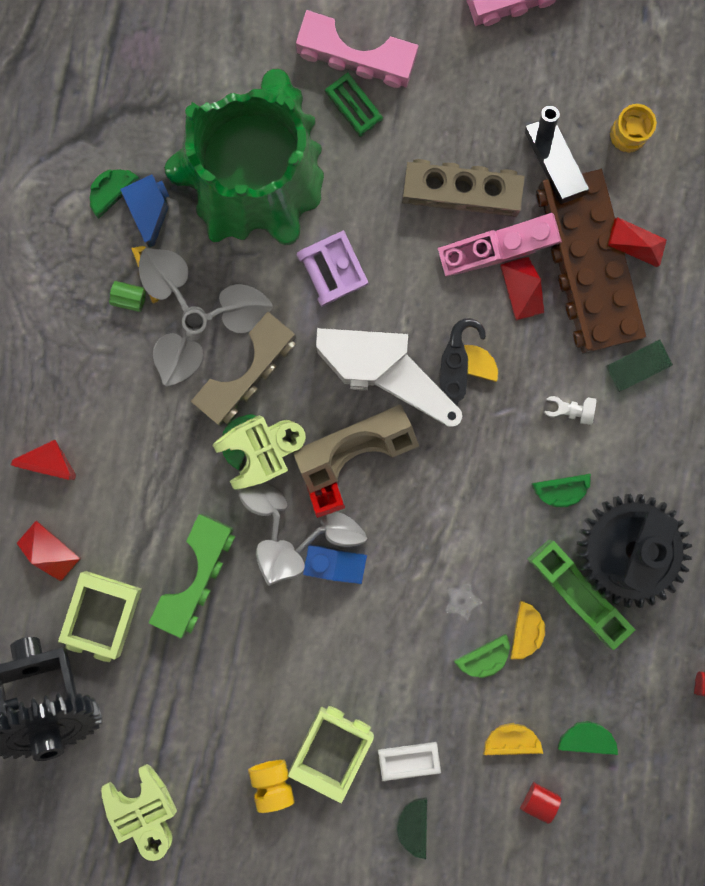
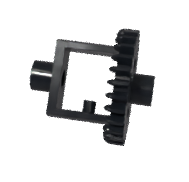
M625 494L624 503L619 496L613 497V506L608 501L602 502L604 512L597 508L593 509L592 512L596 520L590 518L584 520L589 525L590 530L580 529L579 533L587 537L586 540L577 541L576 544L585 548V551L576 554L578 558L586 559V562L580 565L579 569L590 570L584 577V580H596L591 588L593 591L603 588L601 595L603 599H607L613 594V604L618 605L623 598L624 607L628 608L632 606L633 600L636 607L643 608L644 599H646L649 605L653 606L656 603L655 595L660 600H666L667 597L664 590L675 593L676 589L672 582L675 581L682 584L684 582L678 572H689V569L682 564V561L692 560V556L683 553V550L691 548L692 544L682 542V539L690 534L689 532H679L678 530L684 524V521H677L674 518L677 513L675 510L665 513L667 503L661 502L655 507V497H650L645 503L644 494H637L635 502L631 494ZM632 542L635 547L631 558L626 555V547Z
M37 637L21 638L10 645L13 661L0 664V756H3V759L11 756L17 759L22 755H25V758H29L32 755L34 761H48L61 756L66 748L65 745L77 744L76 740H84L86 735H91L94 733V730L100 728L99 724H102V716L99 704L94 698H90L89 695L83 697L82 694H77L68 652L65 648L62 647L43 653L40 639ZM62 669L67 691L66 700L63 701L61 695L57 693L56 700L50 702L48 696L45 695L42 704H38L32 698L31 707L29 708L25 707L22 702L19 703L17 697L6 700L3 684Z

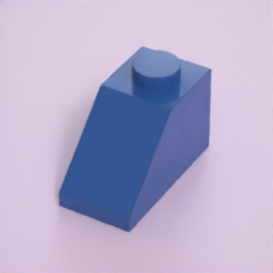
M149 175L120 190L144 242L150 248L155 246L169 208L165 199L170 196L163 181L157 182L153 175Z
M309 544L303 575L332 581L362 584L367 555Z

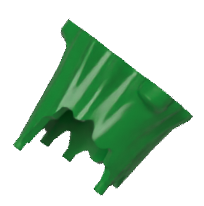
M271 69L267 71L262 78L261 89H252L242 95L230 93L218 102H206L202 106L192 102L185 110L186 121L182 149L166 161L164 167L165 174L172 184L189 186L198 193L196 213L206 223L207 234L212 242H220L227 237L245 240L251 231L263 229L280 244L291 245L299 239V219L302 213L311 211L320 204L324 172L318 166L317 159L321 154L322 147L310 138V131L314 127L316 120L314 116L302 111V92L292 86L291 80L284 70Z

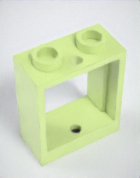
M88 571L81 572L58 642L66 644L65 648L73 652L82 653L83 650L94 653L93 657L101 661L110 662L111 659H117L121 656L142 588ZM86 588L126 600L112 647L72 635Z
M328 706L327 709L320 707L289 769L288 777L342 804L374 739V734L370 731L371 727L357 719L353 723L343 718L344 713L332 706ZM323 720L362 739L341 782L302 763Z

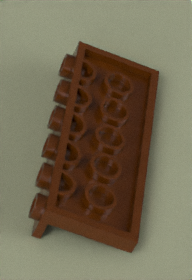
M602 169L582 173L589 188L588 194L563 204L559 203L548 179L542 180L538 187L539 190H536L539 207H544L545 214L553 213L562 243L551 246V255L554 263H558L561 274L558 275L559 286L562 292L566 291L568 303L565 304L569 320L574 321L576 331H573V339L576 347L581 348L582 354L646 338L625 253L608 246L615 216Z

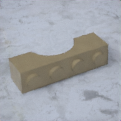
M269 312L262 317L249 333L254 345V360L250 369L239 379L230 382H219L209 379L191 400L195 406L220 426L224 422L228 425L239 413L236 409L243 400L248 402L258 390L255 385L263 377L267 380L276 370L277 366L274 363L281 355L287 357L296 346L293 342L296 338L295 334Z
M400 404L307 444L294 451L293 454L309 492L312 493L338 482L341 468L354 456L376 451L385 453L393 458L418 447L419 444L413 427Z

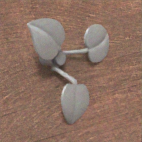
M145 248L141 253L139 274L144 289L152 297L159 300L166 299L173 291L184 311L182 325L186 333L183 338L179 334L168 333L160 337L154 346V363L165 386L184 381L199 368L203 359L202 346L198 342L188 339L192 334H198L205 329L206 320H211L214 316L223 313V323L229 330L235 333H246L251 331L262 317L273 308L271 301L262 292L244 284L230 285L222 290L219 296L222 307L205 314L201 308L196 306L188 307L180 291L177 289V287L183 286L188 279V266L185 260L179 254L170 250Z
M265 483L239 489L240 500L249 511L261 516L272 514L274 517L272 539L260 542L256 548L257 562L268 586L301 575L305 565L299 554L321 533H325L326 539L330 543L343 547L361 545L368 539L363 529L353 519L345 514L333 512L322 516L320 519L322 526L318 527L294 550L293 545L288 541L280 540L277 542L280 519L278 511H284L287 508V501L283 494L273 486Z

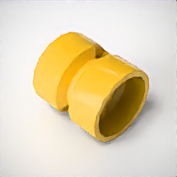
M632 104L623 109L610 130L611 142L615 148L627 153L639 150L656 129L657 122L653 111L642 104Z
M285 760L268 761L248 769L251 786L257 789L254 794V800L258 813L278 811L295 803L292 786L286 783L289 777Z

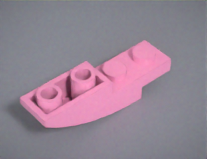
M549 213L501 230H491L439 247L438 251L445 276H452L533 254L537 250L562 243L555 216L553 213Z

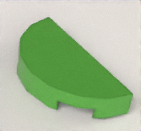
M504 634L454 660V662L462 672L470 676L485 678L495 675L504 667L510 650L508 637Z

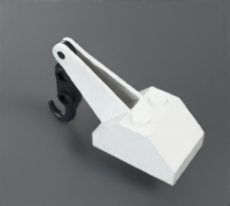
M471 318L462 319L453 326L450 340L441 357L439 387L407 355L408 334L317 328L316 348L317 353L343 383L350 384V389L368 390V385H376L445 426L454 427L462 420V412L458 408V402L464 398L467 389L468 355L462 342V332L468 327H473L477 329L482 340L486 338L483 325Z

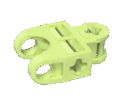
M259 415L232 428L213 444L216 453L229 448L231 451L236 449L244 451L246 465L239 472L240 475L230 480L233 489H242L264 483L287 472L288 469L282 457L299 450L305 442L306 435L304 429L293 421L282 420L268 427L264 417ZM285 430L294 432L291 435V442L282 439L286 436Z
M146 764L139 768V775L142 781L139 797L128 798L124 796L121 791H117L111 782L103 785L101 792L107 819L118 842L121 843L133 837L142 857L150 861H156L164 857L172 844L173 837L166 820L172 818L177 809L163 781L154 769ZM152 837L154 840H161V844L159 845V847L156 843H150Z

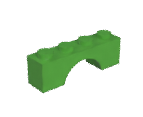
M198 514L186 541L197 556V576L186 591L162 595L149 624L179 638H182L186 632L192 633L199 618L194 616L198 605L204 606L211 590L207 589L211 578L216 580L223 566V563L219 562L223 551L229 552L236 536L231 535L234 528L204 514Z
M548 539L527 558L533 567L608 648L615 650L635 631L633 626L606 599H603L598 591L591 589L592 585L584 580V576L575 566V563L555 541Z

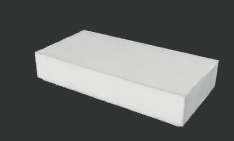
M437 742L378 750L382 781L441 773Z

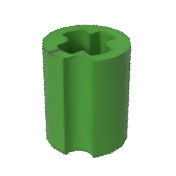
M114 281L110 292L109 304L141 312L146 298V290L143 287Z

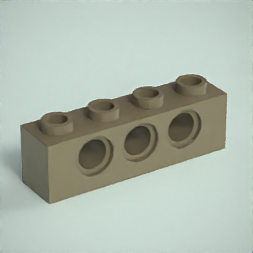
M415 159L413 162H407L403 204L517 217L521 211L525 176L517 175V171L505 169L500 170V173L489 172V169L483 166H472L471 169L459 168V165L456 163H442V166L430 165L431 162L424 159ZM429 178H437L442 186L438 189H431L427 186L426 181ZM459 181H465L470 185L471 190L466 193L459 192L455 184ZM489 184L495 185L499 189V195H488L484 187Z

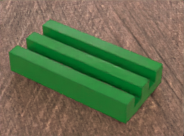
M349 72L325 89V93L359 137H362L366 131L374 128L375 124L383 121V116ZM345 82L371 113L372 119L369 120L344 88L343 84ZM336 89L341 93V95L344 97L347 103L351 106L354 112L364 123L363 126H361L358 123L355 117L351 114L348 108L344 105L341 99L334 92Z

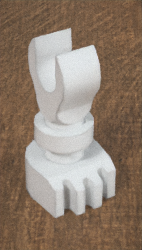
M555 396L546 399V401L558 404L556 412L544 411V414L548 417H557L559 415H569V419L581 417L580 423L592 425L597 401L595 398L588 397L583 406L578 405V402L574 401L571 404L565 403Z

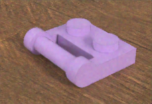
M344 230L297 252L299 261L304 263L319 294L317 299L321 307L369 285ZM322 253L338 287L332 291L329 290L314 259V256Z

